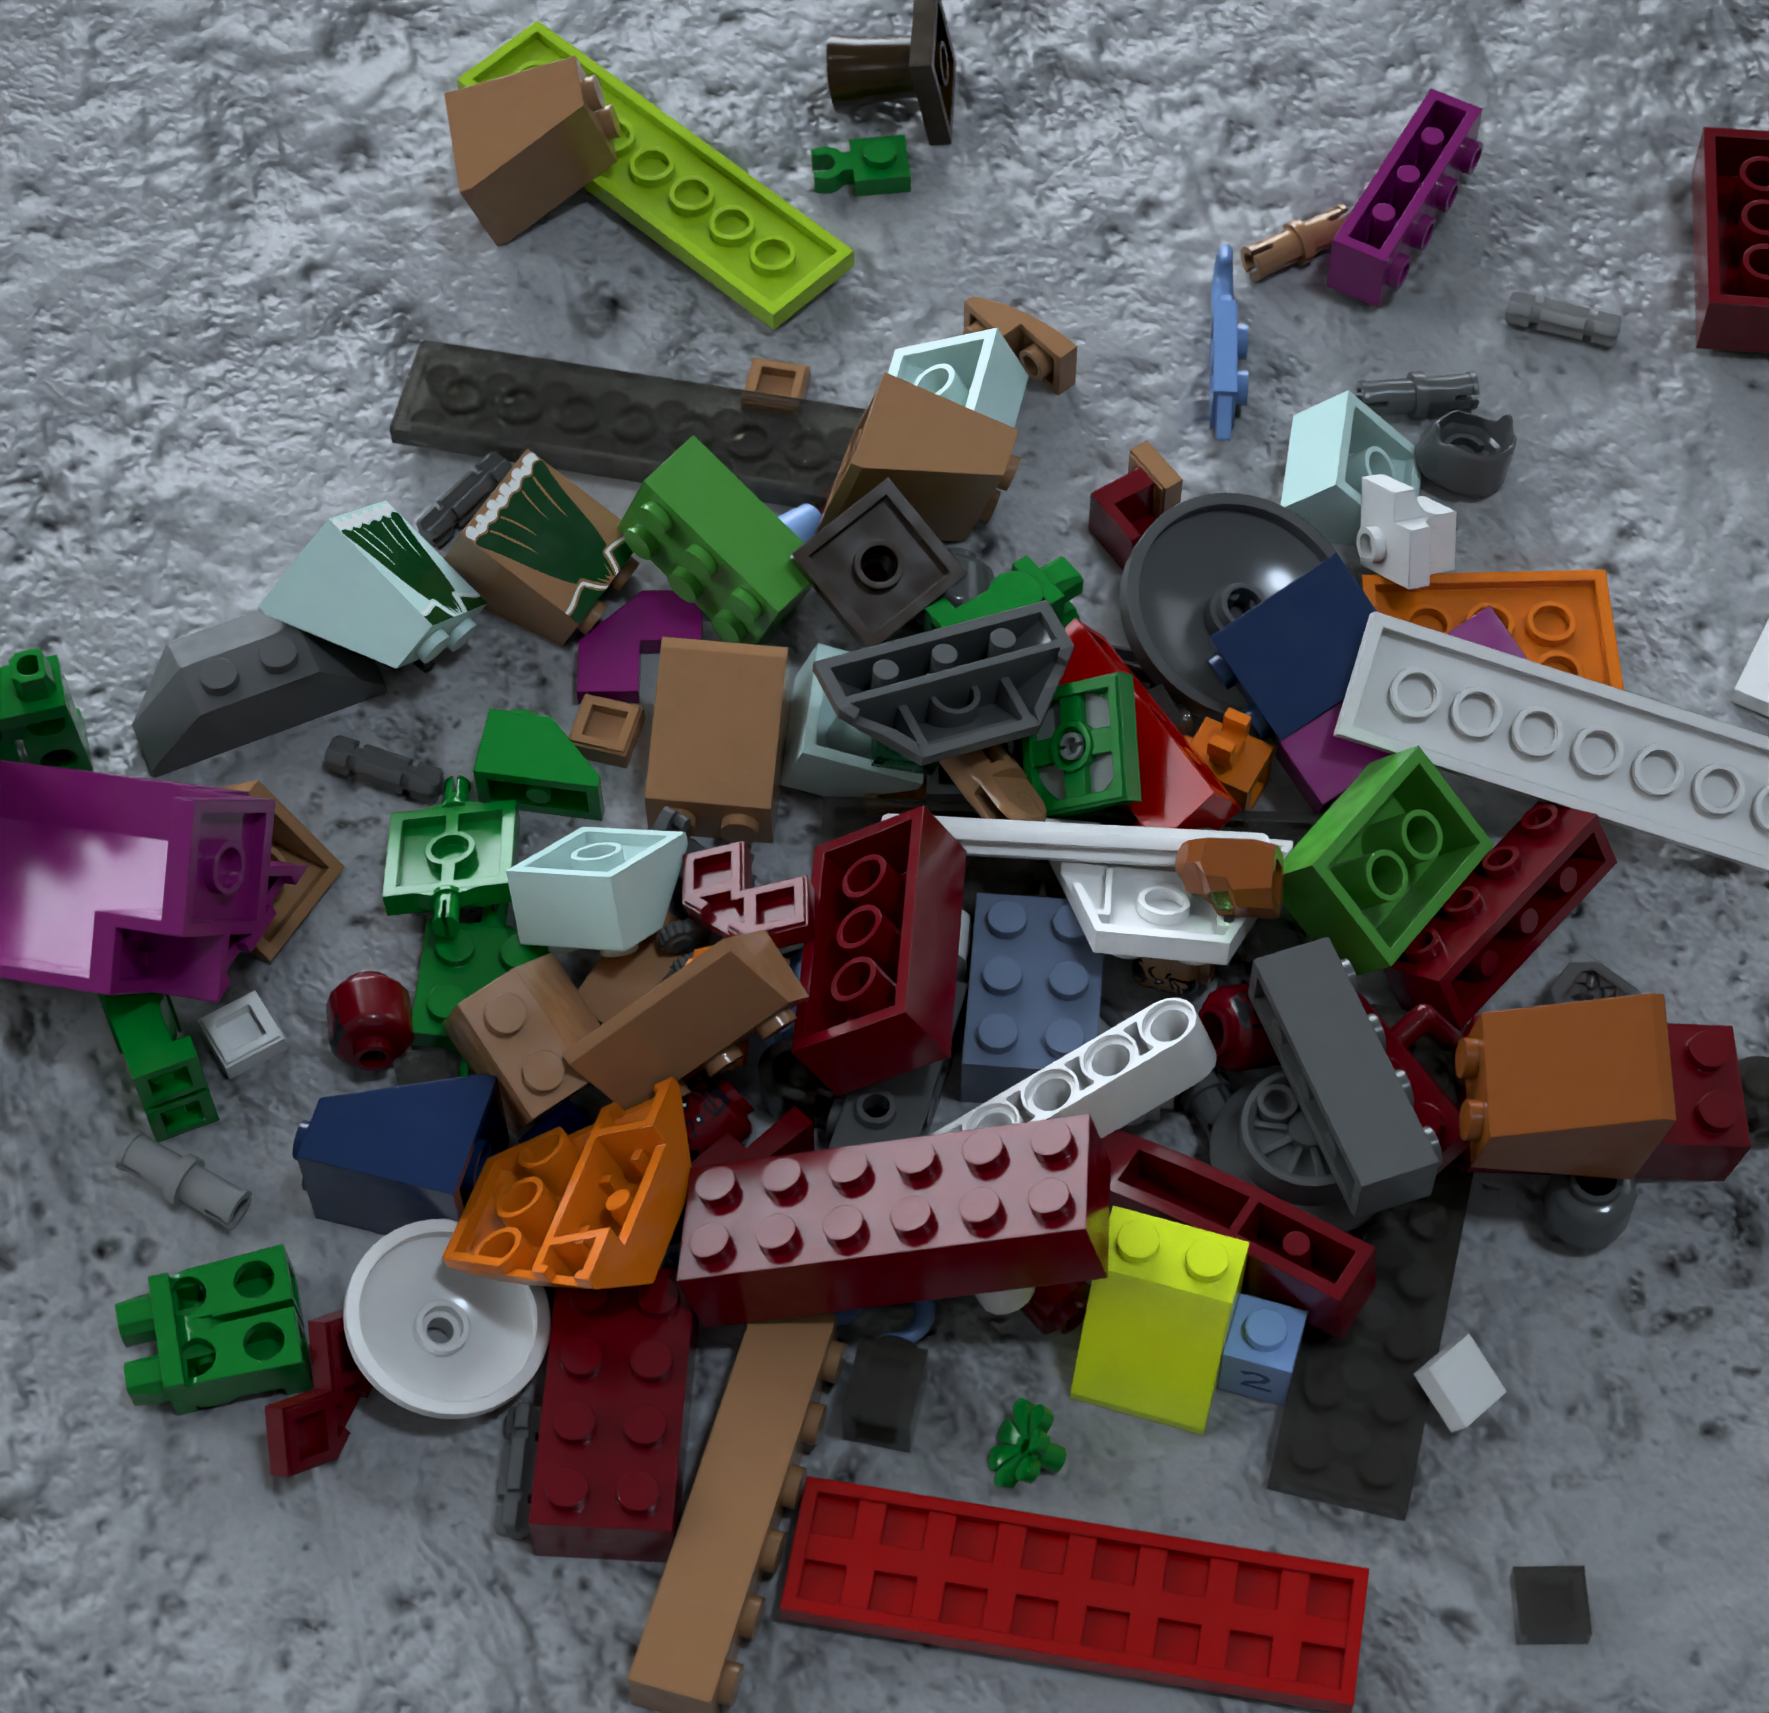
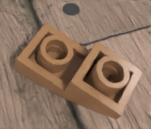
M972 296L964 301L963 335L998 328L1032 379L1042 381L1058 396L1075 384L1078 346L1063 334L1041 320L1011 306Z
M667 911L661 929L665 925L671 924L672 921L677 922L681 919ZM658 930L639 942V948L631 954L620 957L602 956L584 980L578 992L595 1018L604 1024L670 977V966L673 965V961H676L678 957L684 956V954L690 953L679 952L677 955L675 953L671 955L668 952L664 953L658 941V933L661 932Z

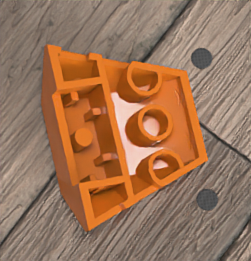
M672 1076L654 1084L655 1097L626 1110H623L618 1101L602 1107L594 1124L569 1135L559 1126L487 1158L442 1256L448 1267L474 1276L533 1286L605 1289L653 1284L687 1200L690 1168H692L681 1090L676 1079Z

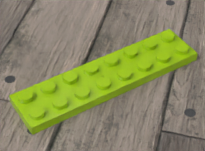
M538 20L457 78L458 89L576 56L587 77L591 75L597 77L603 93L605 105L612 104L614 106L621 128V137L613 139L617 162L583 188L773 330L854 266V250Z

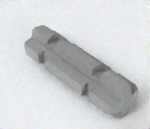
M1514 290L1510 296L1506 310V321L1509 324L1528 328L1530 322L1537 324L1536 330L1580 341H1582L1583 335L1591 337L1590 343L1606 347L1614 346L1617 341L1621 327V315L1618 313L1599 309L1598 314L1590 313V306L1548 296L1544 297V301L1535 300L1537 294L1522 290Z

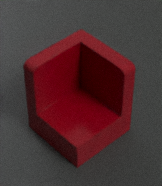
M1141 467L1095 490L1090 495L1088 530L1123 571L1132 549L1149 526L1157 519L1152 513L1154 482Z

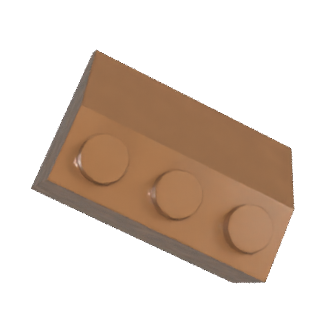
M765 929L720 940L564 1051L562 1055L573 1069L614 1102L618 1101L624 1110L655 1097L654 1084L672 1076L680 1085L683 1100L691 1094L686 1082L704 1070L712 1078L738 1062L744 1056L738 1046L756 1033L765 1041L788 1027L797 1019L791 1009L808 998L809 995Z

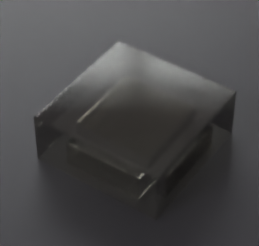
M1514 1566L1509 1579L1516 1645L1588 1644L1592 1636L1585 1566Z

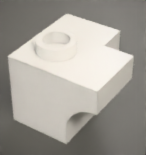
M1385 474L1362 477L1361 529L1358 531L1356 538L1360 565L1407 589L1430 586V575L1455 570L1457 511L1425 496L1416 497L1415 488Z

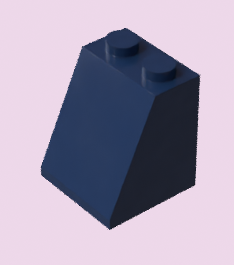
M1335 553L1211 635L1210 649L1213 655L1207 658L1206 661L1226 691L1234 686L1240 691L1249 705L1241 712L1252 717L1250 728L1258 739L1265 741L1271 737L1278 747L1280 741L1344 700L1369 615L1374 611H1378L1339 555Z
M483 1073L319 1098L311 1121L303 1120L299 1125L292 1150L293 1159L298 1160L302 1173V1188L308 1193L315 1218L382 1235H387L393 1230L417 1221L451 1219L458 1222L487 1158L505 1151L510 1140L497 1076Z

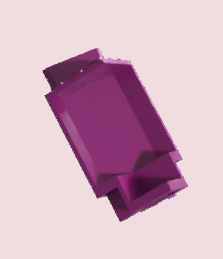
M0 759V978L105 995L154 992L218 1003L231 984L227 975L228 968L240 951L247 953L253 951L277 914L272 905L275 897L285 883L296 885L308 867L307 865L270 860L276 800L250 797L248 791Z

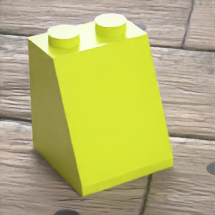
M1113 1206L1109 1217L1108 1278L1096 1279L1091 1282L1070 1398L1204 1435L1219 1381L1223 1352L1242 1290L1250 1242Z

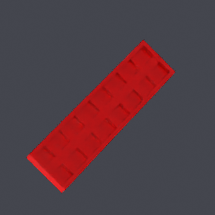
M806 1476L780 1605V1617L785 1620L1337 1713H1352L1370 1568Z

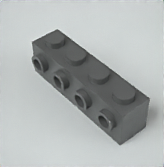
M1325 937L1253 959L1248 996L1355 1220L1430 1196L1438 1166L1442 1165L1443 1157L1435 1132L1430 1126L1422 1127L1413 1109L1414 1095L1407 1075L1402 1069L1394 1070L1385 1052L1386 1037L1378 1017L1374 1013L1367 1014L1358 997L1359 984L1352 964L1346 958L1340 960L1330 938Z
M956 981L950 1057L848 1092L846 1099L837 1096L832 1104L827 1121L826 1135L833 1136L828 1149L927 1136L929 1134L965 1027L969 984Z

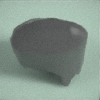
M1460 410L1444 414L1423 432L1415 447L1416 461L1422 474L1430 481L1459 494L1474 497L1490 495L1504 483L1515 452L1517 438L1513 430V417L1510 414H1506L1495 421Z

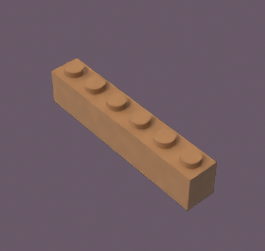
M821 1313L749 1322L747 1324L627 1679L633 1705L662 1713H719L722 1704L730 1707L734 1705L744 1672V1664L736 1662L743 1638L755 1639L764 1613L765 1597L758 1596L757 1594L764 1573L775 1574L783 1556L786 1532L778 1529L785 1508L788 1507L796 1510L803 1494L807 1468L799 1466L806 1444L817 1446L823 1432L827 1405L820 1404L826 1382L837 1384L844 1366L847 1344L838 1341L837 1315Z

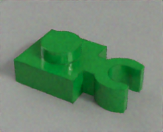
M905 135L849 139V152H840L833 147L827 146L811 150L812 170H827L814 172V190L816 193L829 194L838 191L843 185L852 184L855 197L911 192V174Z

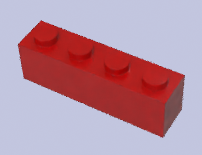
M1074 618L1064 628L1074 644V649L1059 685L1116 672L1133 674L1142 802L1119 807L1124 809L1128 806L1138 820L1132 826L1196 830L1210 827L1218 831L1242 808L1105 637L1077 618Z

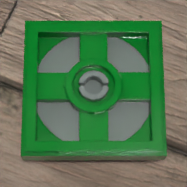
M1116 672L1059 685L1039 733L1021 738L1023 771L1027 775V780L1045 804L1047 810L1046 818H1061L1142 802L1133 674Z

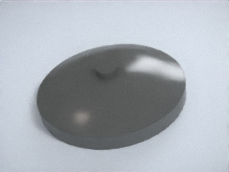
M1215 493L1183 501L1168 509L1149 526L1132 549L1125 564L1120 585L1119 605L1122 625L1131 651L1150 680L1172 701L1198 717L1205 719L1207 716L1223 723V716L1228 707L1241 712L1249 705L1236 686L1226 691L1210 669L1206 661L1207 658L1213 655L1210 649V636L1337 552L1327 539L1309 522L1291 510L1263 498L1239 493Z

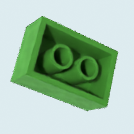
M694 435L643 481L617 527L624 534L628 547L640 558L650 559L668 577L669 585L673 591L686 602H694L712 620L713 628L726 642L761 644L796 610L812 588L811 584L790 560L791 553L803 545L804 542Z
M1418 745L1370 762L1284 858L1285 875L1282 903L1311 941L1329 937L1339 959H1348L1355 970L1356 976L1388 968L1394 964L1490 851L1494 843Z

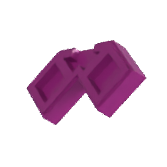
M673 590L640 591L579 640L576 689L578 704H581L585 693L626 703H640L641 653L660 652L662 637L703 640V611L694 602L689 603L681 599Z

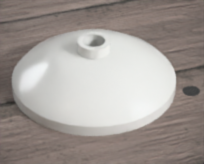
M429 1219L407 1224L393 1230L376 1242L363 1256L349 1281L343 1306V1323L347 1344L358 1368L366 1379L386 1398L411 1412L440 1419H465L489 1413L505 1405L516 1397L531 1381L542 1363L549 1343L550 1309L543 1286L498 1281L474 1276L448 1267L442 1256L458 1222L451 1219ZM431 1327L442 1329L448 1337V1342H434L428 1336L427 1329Z

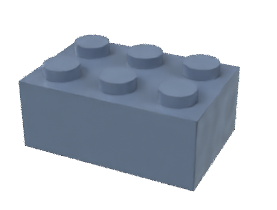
M977 893L962 1057L961 1102L985 1103L1098 1036L1104 953H1094L1068 899Z

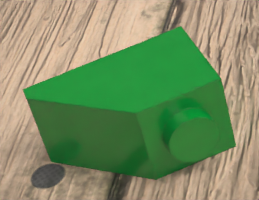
M489 708L473 769L479 802L516 800L518 810L597 821L603 820L605 809L600 776L551 716L538 715L526 709L505 711Z

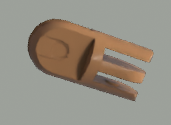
M1003 743L939 761L970 806L981 818L1045 822L1047 810L1043 800L1027 780V775Z

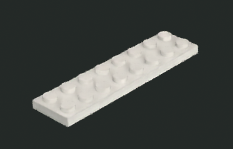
M1376 611L1370 613L1333 736L1389 754H1395L1419 745L1436 769L1547 804L1595 813L1601 821L1769 874L1768 736Z

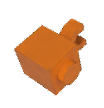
M1228 707L1223 716V723L1206 716L1194 738L1189 735L1184 737L1242 808L1229 821L1232 823H1245L1270 781L1275 746L1248 735L1252 717Z

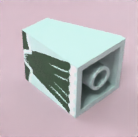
M385 500L328 519L258 607L267 616L397 669L419 659L424 664L428 663L445 648H449L452 652L458 650L477 631L478 625L473 620L488 603Z

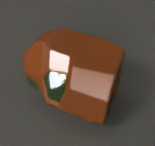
M1214 837L1192 839L1182 843L1176 854L1175 871L1182 879L1187 893H1191L1194 898L1205 899L1211 903L1218 915L1260 919L1278 918L1282 907L1285 875L1284 858L1279 845L1256 839Z

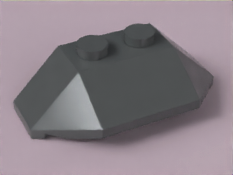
M1048 600L814 661L812 670L839 719L918 765L923 766L1038 734L1071 659L1074 644Z
M260 609L168 642L132 726L153 778L388 692L374 659L267 616Z

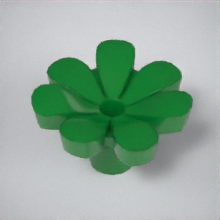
M1019 1398L1013 1405L1012 1415L1014 1421L1007 1418L1000 1425L997 1438L1004 1445H996L988 1453V1466L991 1471H996L993 1482L998 1487L1011 1489L1014 1488L1018 1481L1031 1484L1039 1476L1040 1468L1057 1473L1061 1470L1066 1460L1065 1448L1050 1442L1051 1437L1047 1434L1054 1420L1053 1412L1042 1404L1035 1406L1025 1398Z

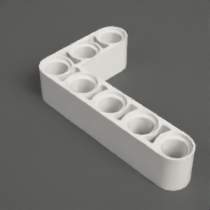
M1166 998L1150 1005L930 1135L1090 1113L1101 1139L1202 1081L1214 1068L1217 1054L1194 1006L1181 998ZM1035 1287L975 1294V1297L987 1312L996 1315L1009 1314L1019 1310L1029 1302L1035 1292Z

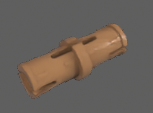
M1341 203L1305 221L1292 220L1283 225L1284 230L1275 235L1242 247L1240 257L1246 273L1256 268V271L1250 273V278L1256 282L1292 264L1298 263L1302 266L1314 261V255L1332 246V240L1350 212L1342 217L1340 215L1346 213L1348 208Z

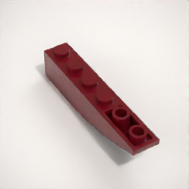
M1117 1129L1101 1138L1111 1162L1110 1214L1112 1207L1117 1206L1250 1242L1242 1289L1261 1299L1308 1311L1307 1323L1339 1340L1343 1339L1376 1288V1253L1374 1246L1248 1182L1142 1137Z

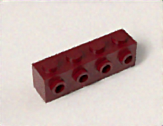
M1538 801L1522 816L1521 820L1484 856L1394 964L1383 969L1403 1013L1407 1014L1416 1005L1426 1003L1433 1006L1459 1030L1468 1023L1617 864L1597 814Z

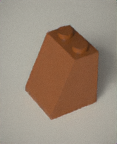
M1646 993L1482 1012L1468 1036L1461 1037L1458 1042L1455 1068L1457 1077L1466 1081L1467 1097L1460 1111L1459 1131L1461 1139L1470 1143L1471 1167L1632 1180L1676 1122L1664 994Z

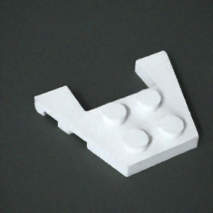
M1046 818L1045 822L1101 825L1099 822ZM1269 839V843L1279 845L1283 858L1293 849V841ZM1049 860L1094 953L1112 954L1122 959L1146 957L1178 960L1193 966L1207 963L1227 965L1257 920V918L1218 915L1211 903L1200 896L1186 892L1183 881L1177 875L1175 867Z

